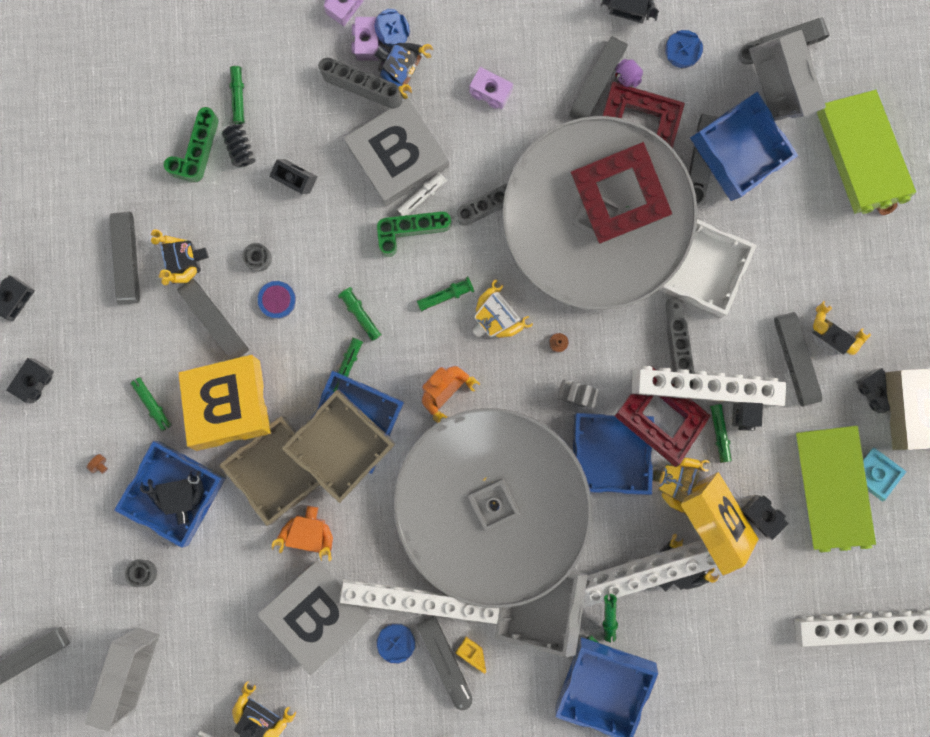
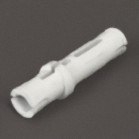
M438 172L428 183L422 184L423 187L396 210L401 216L410 214L430 195L433 196L435 191L447 180Z

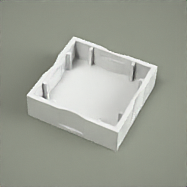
M697 219L695 236L685 261L673 278L659 291L722 318L729 312L738 291L739 281L747 270L757 245L733 234L721 232L712 225Z

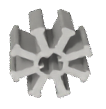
M562 380L557 399L593 409L599 389L588 385H581L574 381Z

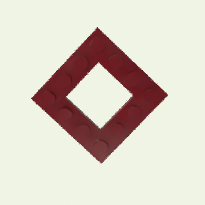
M613 82L603 116L622 118L625 107L661 117L656 134L673 148L685 103Z
M644 142L571 171L572 178L599 244L672 215ZM632 169L646 204L610 218L596 183Z
M653 377L652 382L656 386L657 379ZM631 392L614 416L674 467L679 466L711 415L692 399L658 396L684 418L671 438L642 414L654 396L632 394Z

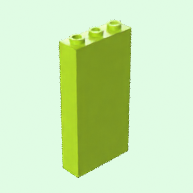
M877 89L825 103L826 108L816 113L854 214L860 212L867 214L875 208L885 209L897 202L899 204L909 202L916 193V189Z
M858 425L797 432L796 437L814 550L819 549V552L823 553L830 552L831 548H839V551L852 550V547L860 546V549L873 548L872 545H876V537Z

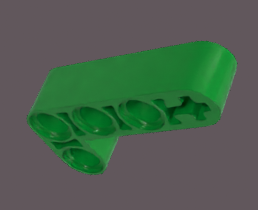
M203 107L198 111L185 159L174 156L165 159L164 169L172 177L190 182L202 180L219 122L217 115L211 108ZM202 133H207L204 139H199ZM197 151H202L199 157H194ZM178 164V168L171 171L172 166ZM196 168V173L189 175L190 170Z
M440 211L382 218L377 223L380 251L384 256L392 257L397 252V237L446 232L451 227V217L448 213ZM443 218L446 221L445 225H441L440 219ZM431 219H434L435 227H432L433 224ZM422 220H426L429 222V225L426 228H421L419 226V223ZM407 222L410 224V227L407 230H402L400 225ZM388 224L391 226L390 231H381L383 225ZM386 243L393 244V248L390 251L383 249Z

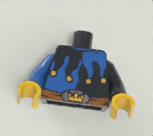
M397 43L390 46L388 50L379 45L373 54L381 60L378 67L381 78L396 84L403 99L408 98V95L404 93L405 91L412 93L411 87L407 84L422 58L420 54L423 53L425 58H431V54L425 53L428 49L434 50L430 44H425L422 47V45L414 43Z

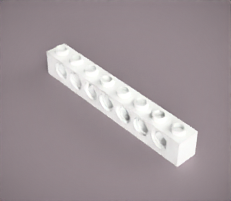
M640 366L639 370H633L632 394L732 403L754 402L763 403V405L785 406L786 383L778 382V378H766V381H763L758 376H749V379H743V375L725 377V373H713V376H709L704 371H695V374H689V370L681 369L677 370L676 373L671 372L670 368H659V371H655L650 366ZM653 377L657 379L656 386L652 382ZM672 378L675 380L674 388L671 385ZM690 380L693 382L692 389L689 386ZM708 382L711 384V390L708 389ZM726 384L729 386L728 392L726 391ZM744 386L747 388L746 393L744 392Z
M703 540L603 570L588 575L583 608L604 602V596L607 594L608 600L609 594H614L618 598L716 568L717 565L708 552Z
M342 579L339 596L340 603L494 624H497L499 608L474 606L441 592Z
M918 609V612L911 613L910 610H899L897 614H892L890 611H879V615H872L871 612H860V616H852L851 613H841L840 617L823 614L820 615L821 618L804 615L801 616V619H795L796 643L803 647L930 639V609ZM917 620L918 625L916 628H913V623ZM898 621V628L894 630L893 625ZM879 622V628L874 631L875 623ZM857 623H859L860 628L857 632H855L854 627ZM840 624V631L835 633V626ZM820 625V633L815 634V628Z

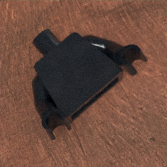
M602 0L600 4L601 7L602 5L608 6V10H610L609 15L642 24L645 17L646 20L654 18L657 21L659 14L654 0Z
M190 471L188 479L155 485V488L153 487V480L148 479L147 483L149 486H145L141 482L140 490L143 493H147L150 500L165 515L175 513L177 525L188 523L187 511L197 509L204 494L203 484L200 479L202 472L198 471L196 477Z

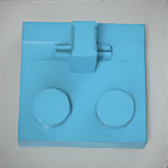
M873 447L863 459L867 487L871 494L883 502L907 471Z

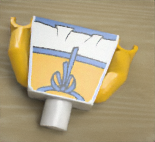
M494 280L491 288H488L478 298L475 309L477 313L474 318L479 324L473 328V332L479 338L485 333L490 337H512L521 332L523 328L527 329L533 325V323L526 325L524 321L529 316L521 320L499 294L503 285L500 288H495L494 285L498 280Z

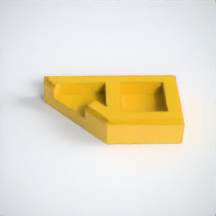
M466 636L455 651V654L485 674L486 666L482 647Z

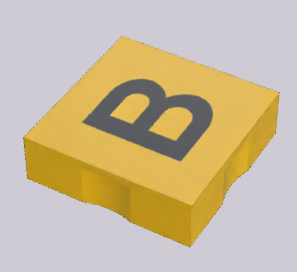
M248 355L178 372L187 447L200 451L221 446L234 440H247L271 434L267 407L263 398L264 385L260 360L255 356Z
M717 472L699 481L692 489V493L683 500L681 506L702 538L721 574L724 576L745 567L759 539L720 473Z

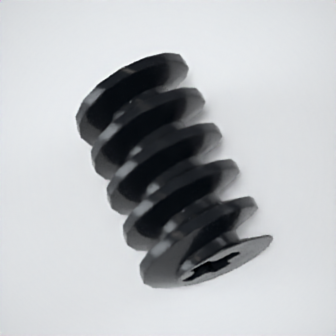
M241 124L228 126L222 131L224 143L227 145L226 149L229 152L230 159H232L231 164L235 167H245L256 162L255 158H249L253 155V152L247 151L251 148V145L244 144L249 139L248 137H242L246 135V131L240 130L243 127Z

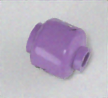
M624 59L616 66L615 77L623 86H633L635 88L642 82L643 70L633 59Z

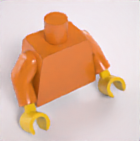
M452 366L447 369L440 367L422 386L424 391L422 404L433 415V420L436 423H439L442 417L444 419L448 418L438 409L443 406L464 382L471 391H475L472 387L473 384L477 383L480 385L475 377H469L458 366Z
M307 505L305 516L297 515L295 518H291L282 527L277 539L272 542V551L278 545L280 546L279 553H282L285 543L286 547L317 552L321 561L324 555H328V560L331 561L332 555L330 551L332 550L333 536L329 526L325 524V520L317 518L319 507Z

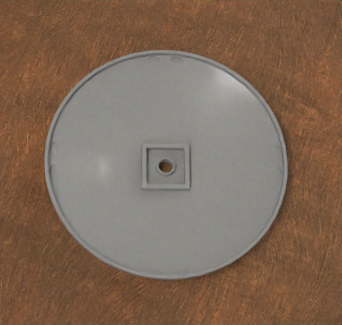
M609 116L583 117L568 121L547 131L530 145L520 157L512 171L505 191L503 203L504 232L509 249L517 265L525 276L545 294L577 308L589 310L617 309L632 305L653 295L668 283L680 269L690 251L697 225L696 194L689 172L675 150L656 133L642 125L622 118ZM644 142L672 215L599 244L572 178L571 171ZM632 169L596 183L610 218L646 204Z
M480 408L460 412L442 420L425 432L414 444L406 456L398 475L394 496V513L399 537L407 555L417 570L432 585L448 596L467 604L485 608H507L537 600L555 589L567 578L581 558L588 541L592 520V502L587 478L581 464L570 447L557 433L540 421L523 413L500 408ZM491 500L499 502L500 507L498 510L491 509Z

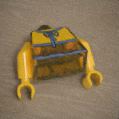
M685 457L677 467H674L672 464H666L664 472L653 469L652 481L660 483L658 490L662 492V498L671 508L686 515L681 503L692 493L700 471H709L703 468V463H710L708 460L699 461Z

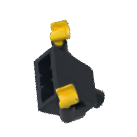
M673 534L671 541L660 550V553L682 546L683 538L681 541H675L677 534ZM715 568L708 570L707 574L705 573L706 571L660 584L659 586L665 592L673 584L680 590H689L709 582L714 583L720 575L712 576L711 573L715 571Z

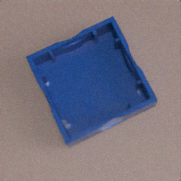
M758 91L690 137L730 201L741 198L762 183L768 175L780 170L798 157L786 135L776 125L772 113Z
M332 371L321 395L317 410L334 393V388L339 381L337 390H340L386 435L390 436L404 401L336 371ZM376 465L370 470L369 473L372 474L374 472Z
M575 413L573 453L582 466L590 492L652 495V447L614 415ZM646 416L654 423V416Z
M153 441L139 465L135 478L126 488L115 511L138 524L153 529L158 535L184 548L189 546L226 477L161 441ZM190 471H192L193 476L197 477V472L201 471L202 476L200 479L203 484L204 494L197 509L187 511L188 523L177 525L175 513L165 515L150 500L147 493H143L140 490L141 482L145 486H149L147 483L148 479L153 480V487L155 488V485L188 479Z
M581 637L576 649V655L572 659L555 705V717L582 727L594 728L611 737H634L641 720L642 709L650 697L658 676L656 662Z

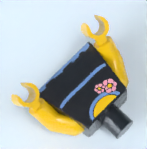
M157 229L152 230L150 234L155 236L151 238L152 244L156 245L162 242L160 247L165 270L160 271L159 278H162L161 283L163 285H168L170 281L172 284L188 283L201 271L199 261L209 258L206 247L196 250L193 243L189 240L167 235L162 236V232Z
M823 301L816 307L817 314L813 323L814 331L812 334L843 355L845 353L855 355L871 334H864L862 328L854 338L836 324L825 319L826 314L832 307L830 305L826 307L825 301Z
M247 681L241 689L242 696H239L232 710L233 721L236 723L234 731L240 737H278L286 728V723L294 720L296 711L292 716H289L287 713L290 707H287L284 711L283 719L280 720V717L251 698L247 699L256 689V685H254L251 690H248L246 686L249 681Z

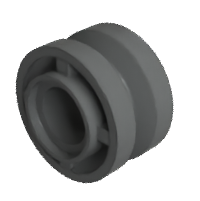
M260 243L249 244L242 254L245 265L256 272L266 270L272 262L271 252ZM261 253V259L257 262L253 261L254 255Z
M134 560L129 563L125 570L127 582L134 587L150 586L157 577V568L149 560ZM142 568L144 576L139 578L138 572Z

